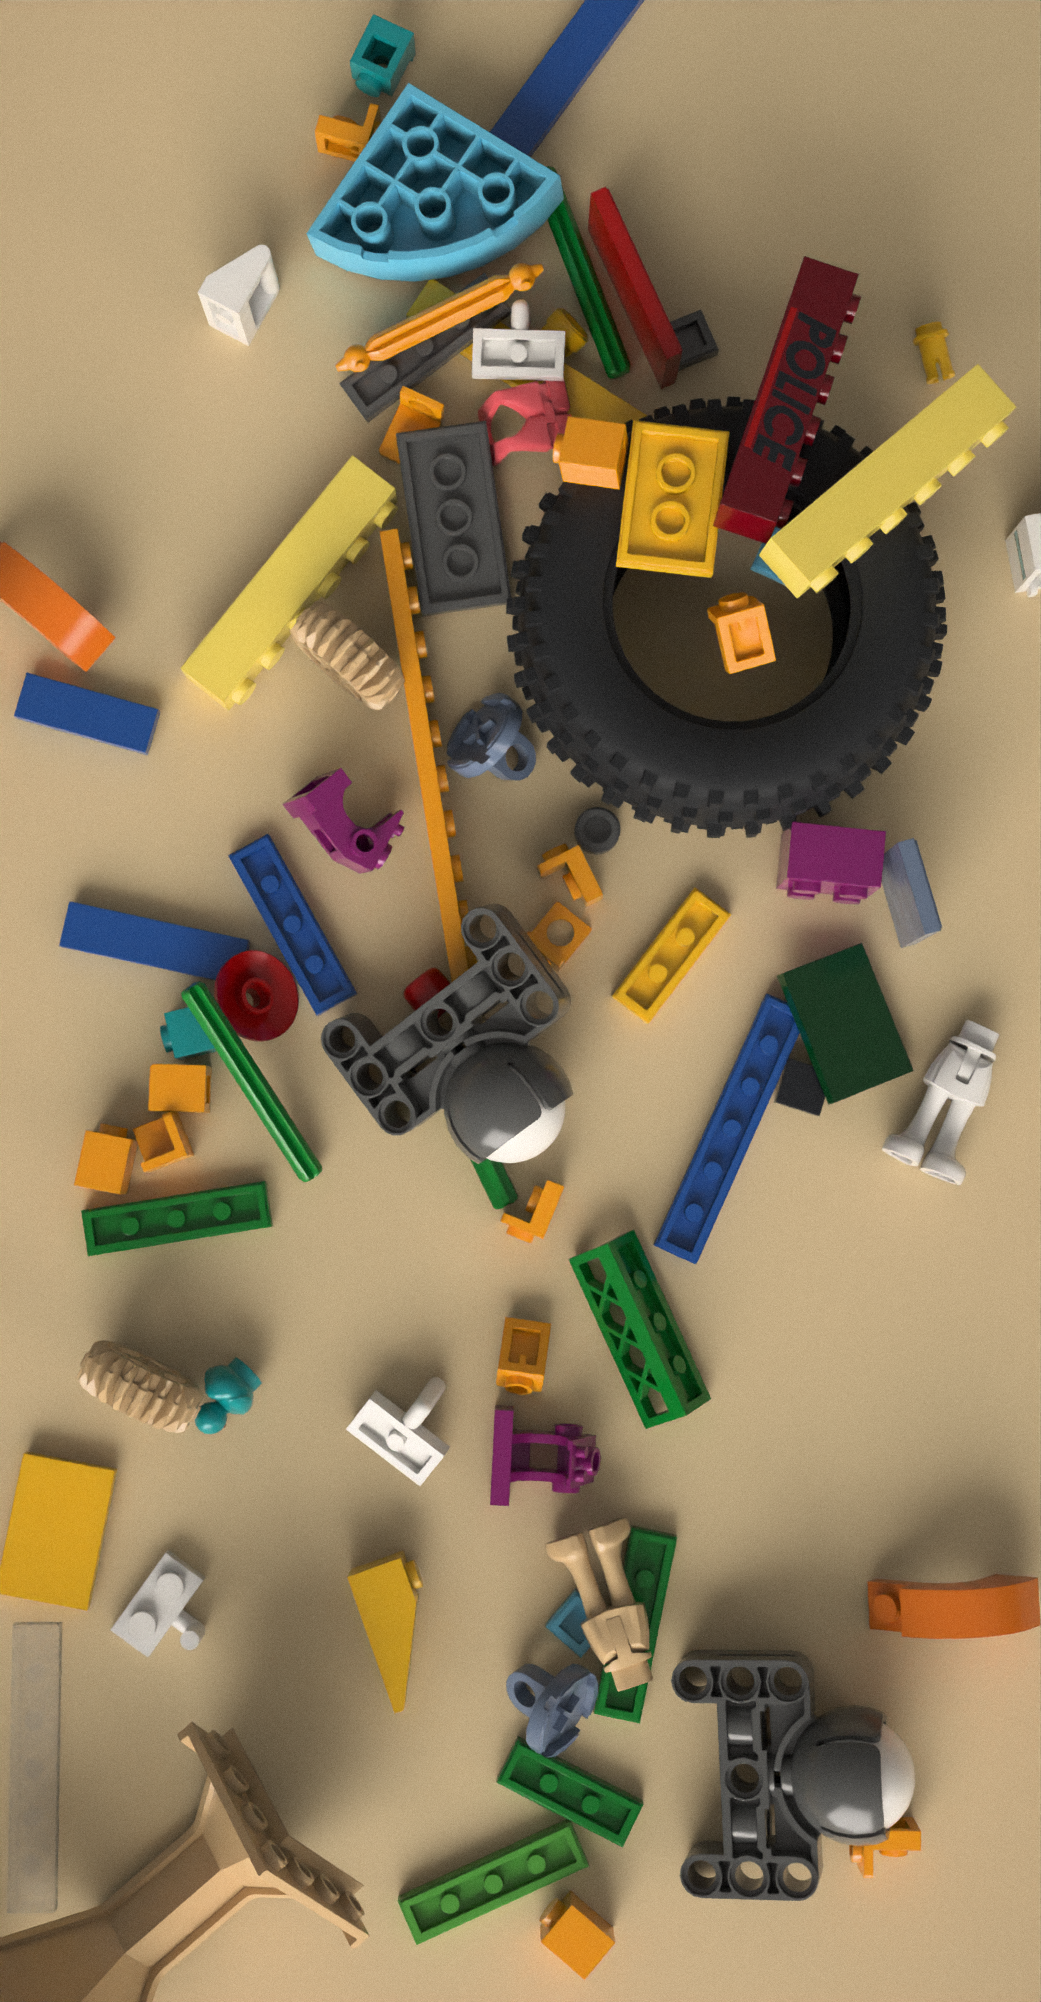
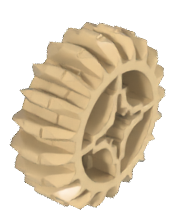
M315 601L298 616L296 623L290 630L295 644L311 659L310 661L316 664L334 683L338 684L357 701H360L365 707L373 710L382 709L386 703L394 699L399 693V688L405 682L401 669L395 665V661L386 654V651L380 648L373 639L365 634L349 618L343 616L329 604Z
M106 1340L94 1342L80 1363L81 1368L76 1377L82 1388L86 1389L89 1394L97 1397L99 1401L113 1407V1409L126 1414L128 1417H133L144 1424L152 1425L157 1429L162 1428L168 1432L175 1433L185 1432L191 1422L195 1421L201 1409L200 1404L204 1394L199 1386L193 1383L190 1378L183 1376L179 1371L170 1368L166 1364L125 1345H119L113 1341L109 1342Z

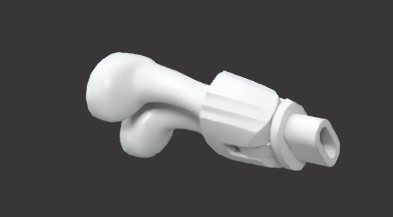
M965 1021L959 1036H952L950 1038V1043L937 1056L925 1074L923 1081L928 1088L908 1128L900 1135L892 1134L885 1139L882 1147L885 1153L907 1165L918 1166L924 1153V1144L942 1106L947 1099H950L952 1101L943 1125L920 1170L943 1181L956 1185L962 1184L966 1171L963 1165L955 1158L956 1146L974 1107L985 1105L992 1078V1066L996 1060V1054L992 1051L999 1038V1034L973 1021Z

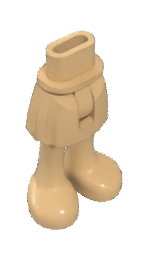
M627 1517L616 1519L588 1530L606 1579L612 1606L607 1607L592 1570L583 1532L574 1533L545 1544L548 1557L553 1561L562 1562L574 1578L586 1615V1619L580 1626L592 1650L601 1663L605 1665L603 1667L605 1673H612L618 1692L653 1680L647 1659L652 1657L651 1651H648L649 1624L645 1603L635 1602L621 1558L622 1542L629 1536L631 1530Z

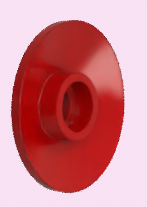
M257 950L238 953L222 965L215 980V1000L240 1037L255 1042L269 1041L284 1034L293 1024L299 1004L297 986L290 971L276 957ZM246 993L250 994L253 999L252 1006L247 1001Z

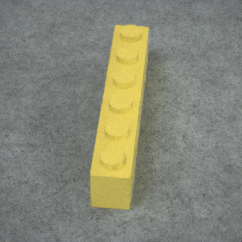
M977 364L772 536L759 556L797 599L810 587L816 593L820 592L839 574L834 568L845 558L851 564L855 562L874 544L869 539L871 535L879 529L885 534L889 533L908 515L903 508L911 501L915 500L919 505L923 504L942 486L937 479L945 472L949 471L954 477L976 457L971 450L982 442L988 448L1009 429L1004 421L1016 408L1015 404L981 366Z
M352 455L180 669L186 678L228 711L235 703L242 705L253 693L256 687V683L253 680L265 667L267 670H270L283 655L285 648L282 647V644L291 635L290 630L296 623L298 616L305 608L308 609L315 601H318L320 597L327 599L333 594L342 579L339 574L350 561L352 564L357 563L367 551L370 545L367 539L377 526L384 529L391 522L398 510V507L395 505L398 502L396 488Z

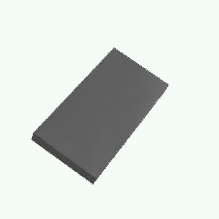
M486 421L396 433L422 617L506 605L507 598H511Z

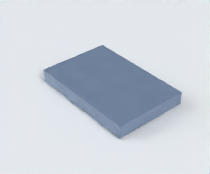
M911 838L898 842L884 853L881 883L900 947L904 948L917 944L941 931L942 924L917 840Z

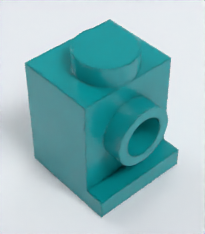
M373 14L350 60L351 75L356 80L357 88L371 97H379L381 92L392 97L409 62H412L416 55L414 33ZM378 64H386L388 66L387 68H384L382 66H379Z

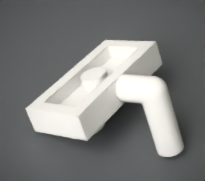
M523 299L514 301L511 307V329L473 328L472 378L564 381L565 331L529 330V325L531 324L529 304Z
M439 1377L431 1378L407 1412H404L375 1390L346 1430L421 1486L450 1448L449 1445L421 1425L445 1391V1382Z
M167 1550L113 1625L111 1631L143 1655L149 1657L172 1625L183 1633L180 1638L182 1647L186 1650L195 1649L205 1635V1627L200 1621L184 1611L183 1608L203 1582L205 1576Z

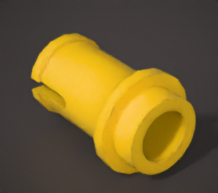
M932 322L916 328V337L912 341L914 346H919L926 374V383H939L936 363L940 366L943 381L953 378L955 371L952 367L945 339L949 335L948 330L943 329L941 322Z

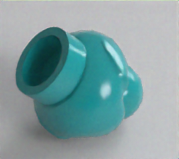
M235 1357L227 1366H214L205 1372V1392L208 1397L215 1399V1402H207L200 1406L201 1409L195 1419V1425L204 1434H215L226 1427L227 1413L244 1415L252 1407L253 1392L262 1382L239 1358Z

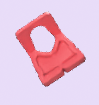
M535 381L498 390L489 396L479 408L478 418L479 421H486L492 466H497L510 452H548L549 449H554L557 433H565L568 416L572 417L571 414L567 413L571 406L565 381H544L542 384ZM500 405L515 410L526 419L523 427L517 434L494 442L491 433V422Z

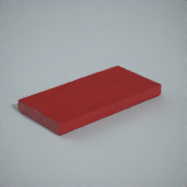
M605 186L591 192L588 232L660 389H663L675 383L683 349L609 189Z

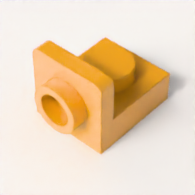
M370 103L363 126L358 125L354 120L345 116L337 115L330 118L319 115L315 128L318 152L355 162L381 124L380 106Z
M745 592L732 593L721 597L718 600L719 605L707 608L709 619L715 624L724 667L729 674L776 661L765 607L757 598L747 596Z
M565 843L541 855L544 862L537 865L541 878L566 867L569 873L563 875L562 878L573 901L582 898L585 906L588 907L602 900L603 893L579 845L569 849Z
M549 1180L546 1181L544 1188L535 1185L525 1208V1211L533 1214L531 1221L528 1222L504 1212L500 1221L509 1225L506 1234L528 1243H532L534 1236L544 1239L564 1186Z
M505 1317L496 1378L497 1386L505 1387L506 1391L517 1395H528L532 1391H542L551 1323Z
M901 1817L890 1827L889 1839L884 1842L859 1847L849 1845L850 1861L857 1862L863 1878H873V1850H879L880 1854L889 1857H903L908 1854V1851H921V1830L913 1817Z

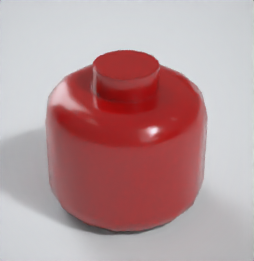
M431 967L404 989L403 997L412 1009L416 1011L448 986L450 982L438 968ZM440 1009L438 1012V1018L447 1011L444 1009Z

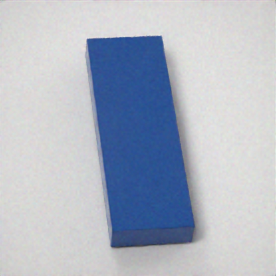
M26 673L14 717L33 724L148 755L161 712L156 708Z

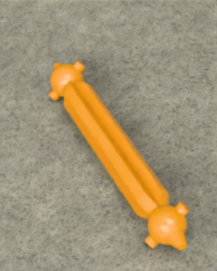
M517 263L510 269L508 275H494L372 335L364 346L360 344L351 345L346 349L344 357L335 366L338 372L347 370L362 372L368 368L371 360H386L506 301L514 290H529L534 285L535 279L544 271L542 264L529 265Z

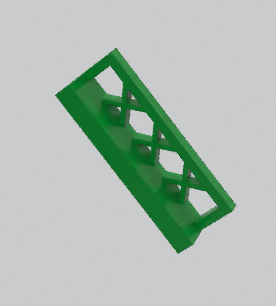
M634 1230L621 1234L600 1246L568 1259L645 1429L687 1416L711 1400L710 1394ZM599 1257L607 1275L605 1284L594 1278L587 1263L588 1261ZM611 1302L622 1308L626 1317L624 1327L613 1320L609 1311ZM630 1345L641 1350L646 1360L644 1369L633 1364L629 1355ZM650 1387L661 1393L668 1410L659 1413L655 1412L648 1397Z

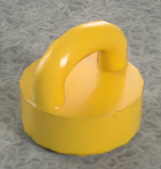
M557 308L546 319L547 323L541 329L565 331V357H568L573 352L577 353L589 341V337L583 327L563 308Z

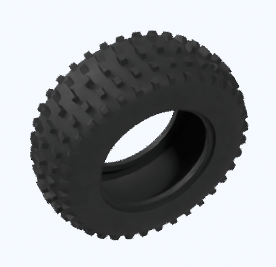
M728 396L726 406L721 405L720 399H708L706 407L703 398L690 400L689 410H687L685 404L673 406L671 414L667 406H663L654 410V419L652 415H648L639 419V421L729 431L723 497L755 400L744 399L743 402H740V397ZM632 419L624 424H626L629 447L620 490L563 482L558 489L560 493L557 496L550 492L545 493L539 502V508L545 512L540 526H526L522 534V541L531 545L526 553V560L513 561L511 577L519 580L515 592L519 596L507 598L506 614L515 615L512 620V629L519 633L508 635L507 645L508 652H515V664L524 667V670L514 674L516 688L523 687L522 691L525 699H534L535 704L527 709L531 722L537 724L541 733L550 730L554 736L547 742V748L551 754L555 753L562 762L571 758L576 763L570 774L579 783L582 782L589 788L596 782L603 787L602 791L604 794L601 801L607 805L612 804L617 808H620L625 801L632 805L631 809L635 810L633 818L644 823L646 821L652 824L656 816L662 817L664 822L672 824L671 832L688 833L691 825H697V829L707 830V838H720L725 835L727 827H731L733 830L743 829L744 826L746 838H751L761 833L762 824H772L777 822V820H779L783 831L791 828L792 822H797V815L805 813L814 808L820 818L829 814L832 810L829 802L838 798L840 792L844 790L853 799L864 790L861 782L871 775L870 768L882 774L892 764L886 756L890 757L897 749V744L894 741L905 746L908 744L915 733L910 727L914 726L919 717V714L914 710L925 712L928 709L932 698L926 694L931 693L934 685V680L929 677H938L943 662L937 659L942 657L943 644L937 643L935 640H942L947 635V625L941 624L946 622V607H939L936 604L943 603L946 599L944 586H942L944 585L942 571H932L931 566L936 564L939 557L937 551L934 550L936 546L932 535L924 537L920 535L925 525L920 517L921 511L916 502H913L904 507L903 509L908 515L889 533L885 534L879 529L871 535L869 539L874 544L855 562L851 564L845 558L834 567L839 574L822 589L827 599L832 621L833 642L831 657L823 682L813 692L788 709L759 719L719 721L695 716L666 702L641 680L627 660L615 629L613 596L622 577L628 570V568L616 567L633 424ZM821 419L812 446L803 444L799 457L808 459L798 488L789 485L785 499L794 501L786 525L873 451L868 446H865L858 452L852 447L855 438L837 425L830 432L822 429L825 420Z

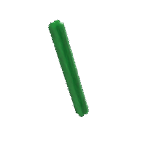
M547 166V168L557 173L554 167ZM563 189L564 200L547 220L606 374L610 379H616L630 372L631 363Z
M201 981L191 984L181 993L183 1000L297 1177L303 1182L314 1179L322 1172V1165L206 984Z

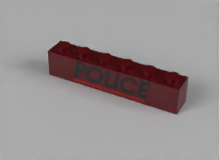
M804 256L713 524L714 527L767 544L775 527L782 529L786 526L794 501L785 499L789 485L798 488L808 459L799 457L803 444L812 446L821 418L814 416L813 412L816 403L826 404L835 377L826 374L830 362L839 365L848 336L840 334L843 322L853 323L861 300L860 295L853 293L859 274Z

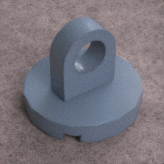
M499 692L486 696L480 701L485 706L477 713L471 709L461 718L453 730L447 744L446 754L451 757V760H448L447 763L451 769L466 778L479 776L488 770L502 780H523L534 769L536 752L532 743L519 732L523 713L521 707L507 694ZM511 746L518 753V763L513 770L508 767L506 762V753Z
M524 1664L508 1676L506 1690L509 1699L519 1711L530 1718L526 1729V1742L532 1750L545 1757L552 1758L565 1751L579 1736L580 1729L576 1725L581 1716L588 1719L594 1709L598 1696V1680L584 1666L571 1664L554 1677L539 1666ZM526 1683L532 1688L535 1696L530 1693Z

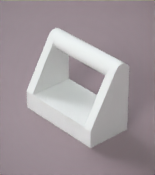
M258 245L206 276L198 291L209 326L247 346L250 345L280 290L270 249L266 245Z

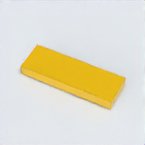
M694 887L612 995V998L646 1024H649L731 914Z

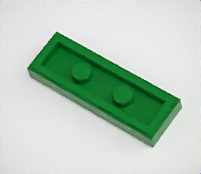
M517 1736L496 1778V1783L622 1848L644 1805L642 1799L558 1756L550 1758L538 1754L529 1747L525 1739Z

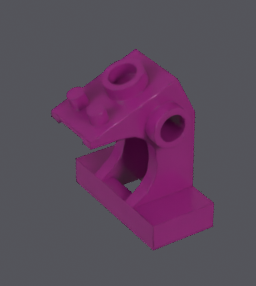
M342 768L317 776L282 805L293 819L300 817L333 861L359 874L371 872L374 868L380 869L392 850V845L388 844L390 838H393L395 835L399 837L404 831L405 827L399 824L404 812L402 810H398L395 814L390 812L370 828L357 826L347 816L343 808L344 791L352 781Z
M495 1405L490 1505L509 1506L510 1482H552V1491L558 1493H579L580 1486L594 1482V1476L597 1475L601 1462L600 1450L598 1447H595L596 1435L583 1434V1426L578 1424H555V1431L513 1429L514 1407ZM530 1443L558 1445L557 1469L529 1468Z

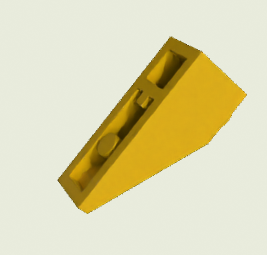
M403 1550L350 1570L347 1576L394 1714L403 1711L406 1702L419 1597L417 1589L423 1587L422 1577L416 1561L411 1560L407 1562Z

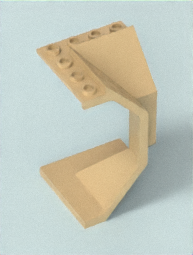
M191 1722L177 1736L180 1742L197 1753L207 1773L198 1811L192 1826L99 1906L0 1937V2002H152L159 1982L168 1971L245 1904L259 1897L295 1899L339 1927L349 1945L356 1949L370 1936L361 1920V1917L365 1914L364 1910L354 1896L365 1885L288 1834L233 1727L221 1736L215 1730L207 1733Z

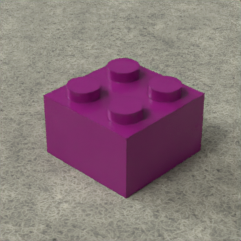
M792 822L791 828L785 830L781 835L776 889L787 890V897L794 899L813 900L815 894L833 895V902L860 904L861 899H867L881 888L886 831Z

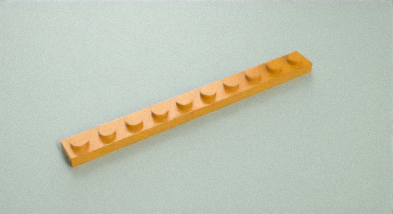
M397 528L379 532L401 669L405 680L404 688L451 981L453 982L475 965L477 960L470 947L465 946L461 933L463 918L469 911L467 899L457 901L455 883L464 882L460 855L450 856L448 838L456 837L452 809L443 811L440 793L449 792L445 764L436 766L433 748L442 747L438 720L429 721L426 703L435 702L431 675L421 676L419 659L428 657L423 630L414 632L412 615L420 613L416 586L407 587L404 570L413 569L409 542L400 543Z

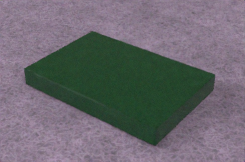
M862 943L777 976L828 1105L914 1071Z

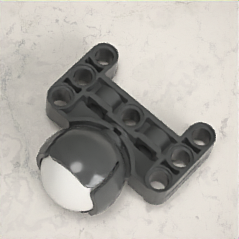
M488 904L469 911L461 924L462 936L479 960L475 965L384 1036L380 1034L372 1021L365 1015L351 1013L329 1022L323 1028L321 1044L325 1053L378 1125L386 1133L393 1136L403 1135L423 1124L441 1109H444L448 1131L456 1146L469 1159L477 1164L482 1163L486 1159L502 1163H517L538 1156L553 1143L563 1125L565 1100L573 1095L571 1083L563 1068L551 1055L536 1046L530 1045L532 1039L536 1038L568 1012L571 997L565 984L513 914L505 906ZM484 914L490 916L496 924V933L492 939L486 937L480 928V921ZM511 953L518 954L524 961L525 970L522 976H517L510 971L508 959ZM539 991H543L551 997L553 1001L551 1014L543 1013L538 1008L536 996ZM501 1002H509L489 1019H486L484 1016ZM440 1009L450 1013L453 1019L451 1031L445 1030L440 1026L438 1022V1012ZM344 1026L349 1027L355 1035L354 1047L348 1046L342 1038ZM438 1057L419 1073L416 1072L415 1068L428 1058ZM371 1063L377 1065L382 1072L383 1080L381 1084L375 1083L369 1075ZM397 1101L404 1102L410 1110L409 1121L399 1117L396 1111Z
M792 1650L690 1651L681 1659L674 1669L671 1679L676 1695L685 1702L717 1704L723 1841L707 1840L698 1842L691 1848L682 1864L680 1879L688 1893L695 1897L712 1899L806 1900L816 1891L823 1871L821 1834L841 1844L858 1847L876 1845L889 1839L890 1827L903 1816L912 1800L915 1788V1769L906 1744L893 1729L886 1725V1715L884 1712L871 1707L853 1705L838 1707L817 1717L814 1714V1670L808 1657L801 1652ZM695 1666L703 1670L707 1678V1684L695 1686L690 1683L686 1678L685 1668ZM740 1666L750 1670L754 1677V1684L748 1687L737 1684L732 1677V1668ZM783 1667L794 1668L801 1675L802 1684L797 1687L786 1686L780 1680L778 1670ZM767 1707H770L771 1739H768ZM739 1764L751 1765L757 1771L759 1780L752 1783L745 1782L738 1776L736 1766ZM772 1804H774L776 1835H772ZM699 1860L707 1861L715 1869L716 1875L710 1878L701 1876L696 1871L694 1862ZM748 1861L754 1862L761 1868L763 1877L758 1879L749 1878L741 1870L740 1864ZM792 1863L803 1864L810 1871L811 1878L808 1880L794 1878L788 1871V1865Z

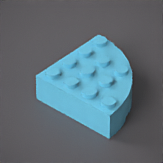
M408 83L306 234L316 256L346 271L380 280L411 282L452 277L492 262L515 249L538 230L564 200L561 178L559 174Z

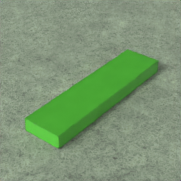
M565 1819L399 1895L398 1903L414 1941L418 1945L589 1867V1861L572 1822Z

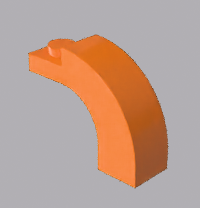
M0 542V600L38 631L65 657L87 672L116 637L35 565L7 543Z
M994 1574L978 1580L956 1583H922L888 1579L867 1581L870 1629L902 1632V1637L966 1639L1014 1634L1040 1626L1038 1577Z

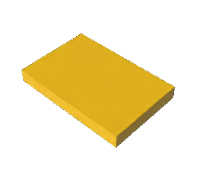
M633 420L616 567L712 578L718 528L714 527L713 524L722 499L729 431Z
M27 1451L23 1453L0 1566V1594L85 1611L90 1608L117 1474L116 1468Z

